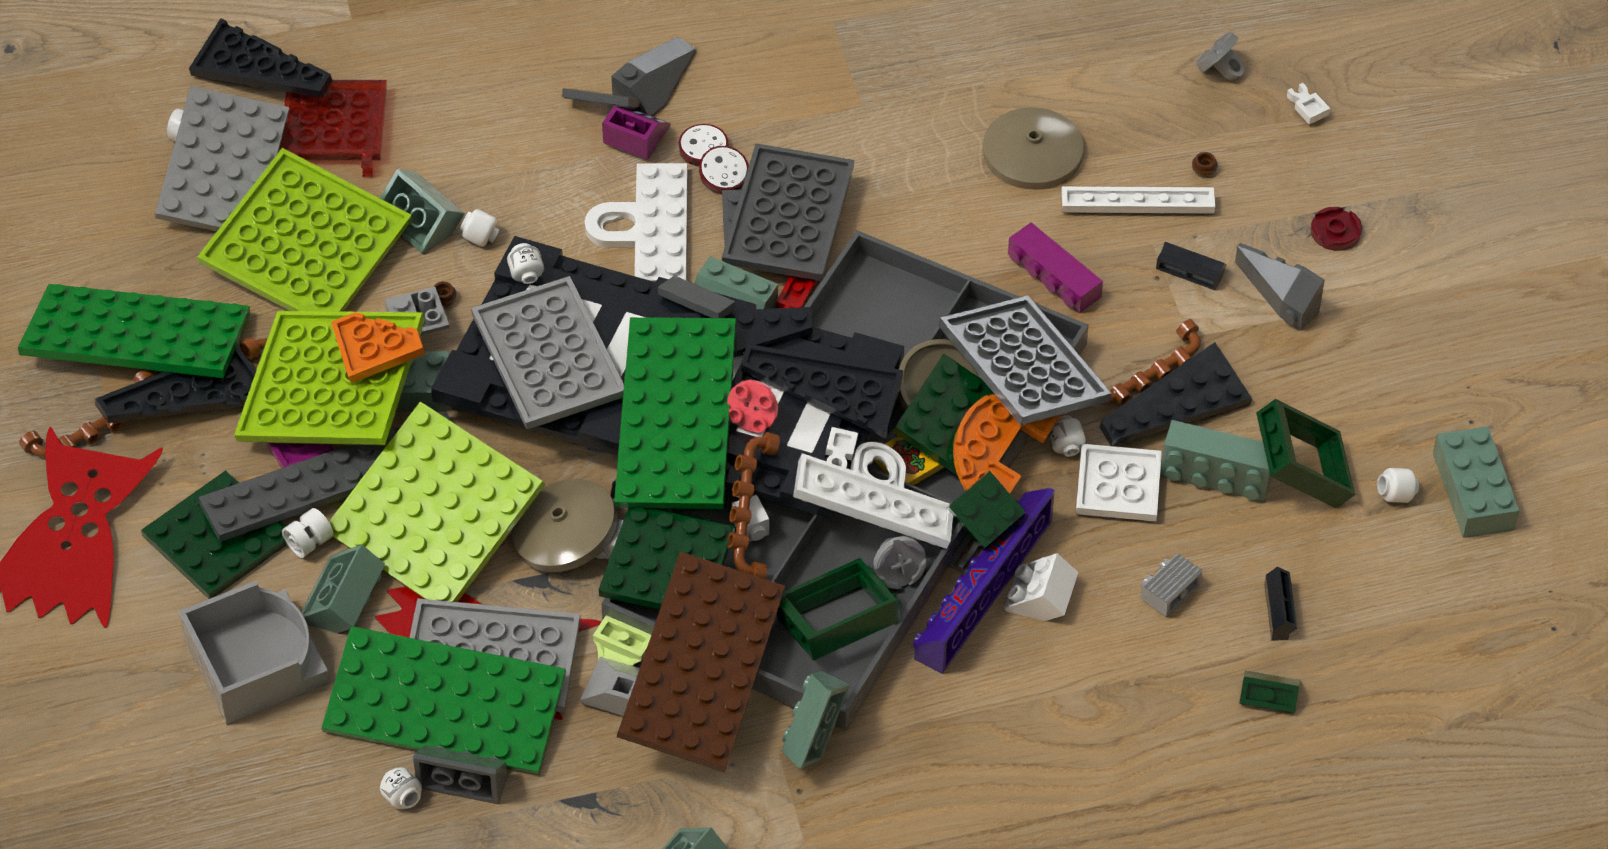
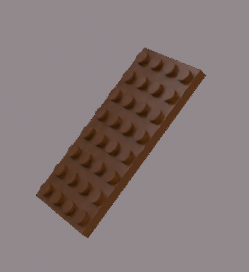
M680 552L622 718L617 738L725 773L785 586Z

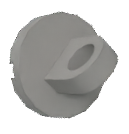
M1233 32L1226 33L1214 42L1215 44L1211 47L1210 51L1209 49L1206 50L1199 57L1196 65L1202 72L1214 65L1226 79L1230 81L1237 79L1244 73L1242 61L1231 50L1238 41V37Z
M906 536L887 538L881 544L873 561V569L879 580L883 579L888 588L901 589L902 586L907 584L910 586L923 575L927 565L924 548L914 538Z

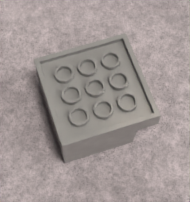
M253 581L179 611L185 643L226 725L330 683L328 670L309 636L305 618L300 610L291 602L285 589L276 593L260 588L257 581Z

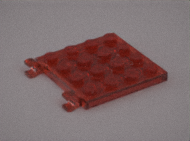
M333 80L323 98L286 92L284 106L289 107V114L280 150L284 148L305 160H361V168H363L362 177H373V160H381L387 80Z

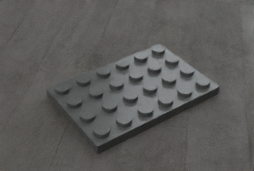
M756 143L724 247L722 261L733 266L822 281L853 173L854 160Z
M1029 296L941 317L938 326L1020 425L1110 401L1112 393Z

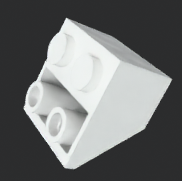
M1058 553L1018 566L1004 609L1010 613L1041 621L1065 615L1078 571Z

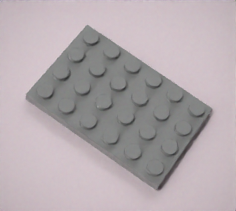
M190 86L155 218L218 231L279 153L289 107Z
M570 276L471 308L472 316L526 429L623 398L624 383Z
M417 598L409 638L565 668L566 676L556 712L565 713L581 616L577 613Z

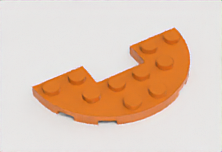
M995 394L986 395L978 400L963 417L955 434L953 444L955 469L964 490L966 491L986 472L991 471L1004 488L1011 493L1021 475L999 462L1019 430H1022L1043 444L1061 414L1020 425Z

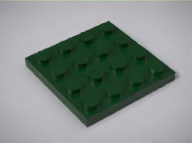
M943 354L892 432L957 475L953 458V444L958 426L967 411L978 400L994 393L980 377L946 354Z
M226 470L141 530L142 536L208 599L220 594L287 545L282 535V530L286 526L281 521L219 542L199 504V497L238 484L239 482Z
M628 508L598 589L599 596L660 610L679 553L683 552L724 565L729 551L728 536L731 532L734 533V526L652 508Z

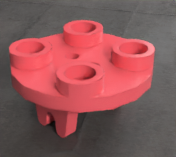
M746 380L741 381L731 389L727 402L730 405L728 411L731 422L736 423L745 431L762 433L774 424L778 416V403L771 391V387L764 385L760 381Z

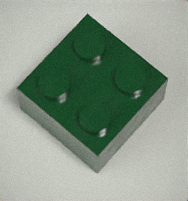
M991 471L986 472L946 507L982 549L987 547L1025 513L1024 509Z

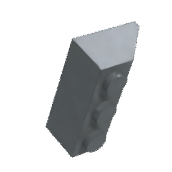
M426 745L415 752L413 756L415 777L421 782L423 790L499 805L508 777L506 761L496 757L486 758L466 751L456 752L441 746L431 747Z

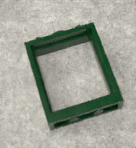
M1274 399L1256 412L1269 472L1272 478L1334 508L1339 507L1355 496L1342 436L1339 430L1277 399ZM1291 436L1317 448L1323 475L1297 463Z
M858 558L783 592L776 614L780 622L814 661L900 622L899 609L902 608V605L896 594H892L889 591L886 582L883 579L879 580L874 569L867 566L861 558ZM860 586L877 604L818 632H815L800 614Z

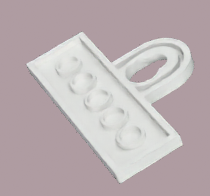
M687 163L637 164L636 202L602 203L593 207L585 217V232L589 240L594 244L606 248H635L636 277L656 282L658 277L670 279L675 275L686 280ZM622 218L629 219L635 224L627 231H606L603 228L606 223Z
M877 442L861 444L852 457L851 469L802 453L798 461L793 497L946 549L951 542L953 515L946 508L950 504L905 489V462L889 446ZM873 459L883 462L889 471V479L879 480L873 477L868 472L867 465L871 464Z

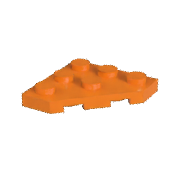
M357 312L331 321L351 384L426 354L421 337L415 328L407 327L405 329L397 327L393 322L379 318L376 320L368 319L364 314Z

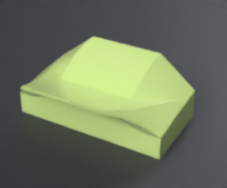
M606 615L593 634V641L598 651V660L600 657L633 666L635 663L643 660L651 635Z

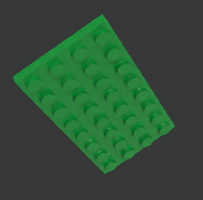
M48 284L19 343L18 352L22 356L224 378L250 316V306L236 303L229 304L165 297L162 295L138 294L136 292H120L109 289L102 290Z
M630 317L614 498L615 507L724 509L730 425L728 411L730 405L727 402L733 381L736 318Z
M351 626L321 729L325 733L418 751L424 745L431 747L441 746L451 751H466L486 758L496 757L506 761L507 769L540 775L566 676V669Z

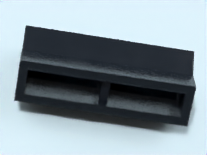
M1164 242L1161 253L1157 258L1156 269L1216 290L1227 264Z
M1276 567L1266 574L1264 583L1271 641L1289 640V634L1297 629L1290 572Z

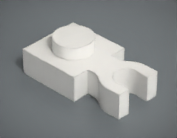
M1304 83L1299 84V93L1294 92L1292 88L1287 91V98L1295 103L1294 109L1309 125L1329 115L1330 107L1317 93L1310 95Z
M832 427L825 455H829L826 462L838 464L846 468L847 460L852 461L858 433Z

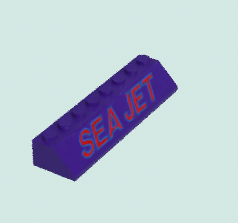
M1046 488L1025 492L1019 501L1016 500L1025 513L987 547L983 548L978 557H973L969 564L968 572L965 576L961 575L958 578L952 594H947L944 597L941 609L937 614L933 613L925 631L923 633L919 632L913 642V647L915 648L914 660L941 674L944 673L1011 580L1018 566L1023 563L1051 524L1055 490Z

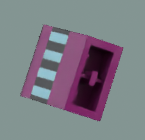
M614 106L602 122L603 143L648 160L670 128L671 123L632 108Z

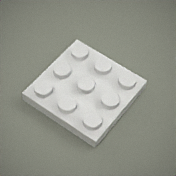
M1082 444L1076 514L1156 521L1162 451Z

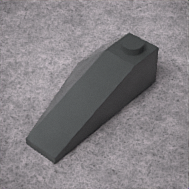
M676 37L628 61L611 76L612 94L640 98L639 107L632 109L655 116L667 105L673 89H676L681 74L686 71L696 53V48Z
M1242 243L1237 246L1235 263L1280 318L1287 324L1302 330L1320 312L1325 280L1299 264L1293 267L1286 264L1283 258L1277 257L1274 260L1269 258L1264 251Z

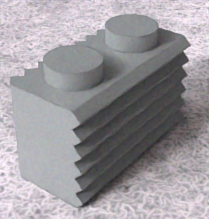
M1177 553L1171 560L1166 558L1160 564L1158 572L1154 576L1149 574L1141 584V599L1165 617H1168L1176 607L1182 604L1183 600L1200 586L1202 570L1193 565L1192 562H1189L1188 559H1185L1184 556H1181L1180 553Z

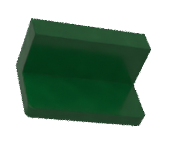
M1245 671L1239 703L1295 713L1300 680Z

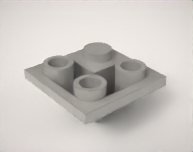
M435 286L385 299L386 312L423 313L425 322L420 336L450 328Z
M600 657L580 699V703L624 716L640 668Z

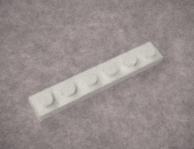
M1062 186L1061 191L1062 212H1215L1214 188Z

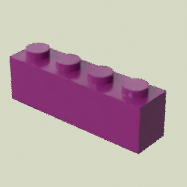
M1032 222L1009 237L1008 255L1010 258L1023 266L1032 277L1040 280L1050 292H1054L1063 299L1067 306L1081 313L1102 297L1103 281Z

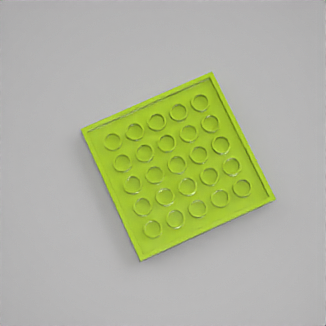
M282 148L200 252L197 260L198 263L289 311H344L410 224L412 215Z
M277 311L234 436L237 442L385 445L412 360L351 384L331 321L354 312ZM357 312L364 314L368 319L376 320L379 318L393 322L397 327L405 329L407 327L415 328L419 335L425 322L422 312Z
M419 402L329 523L333 529L334 539L349 549L361 544L364 545L385 563L382 569L383 572L423 599L458 602L543 489L545 483L430 407Z

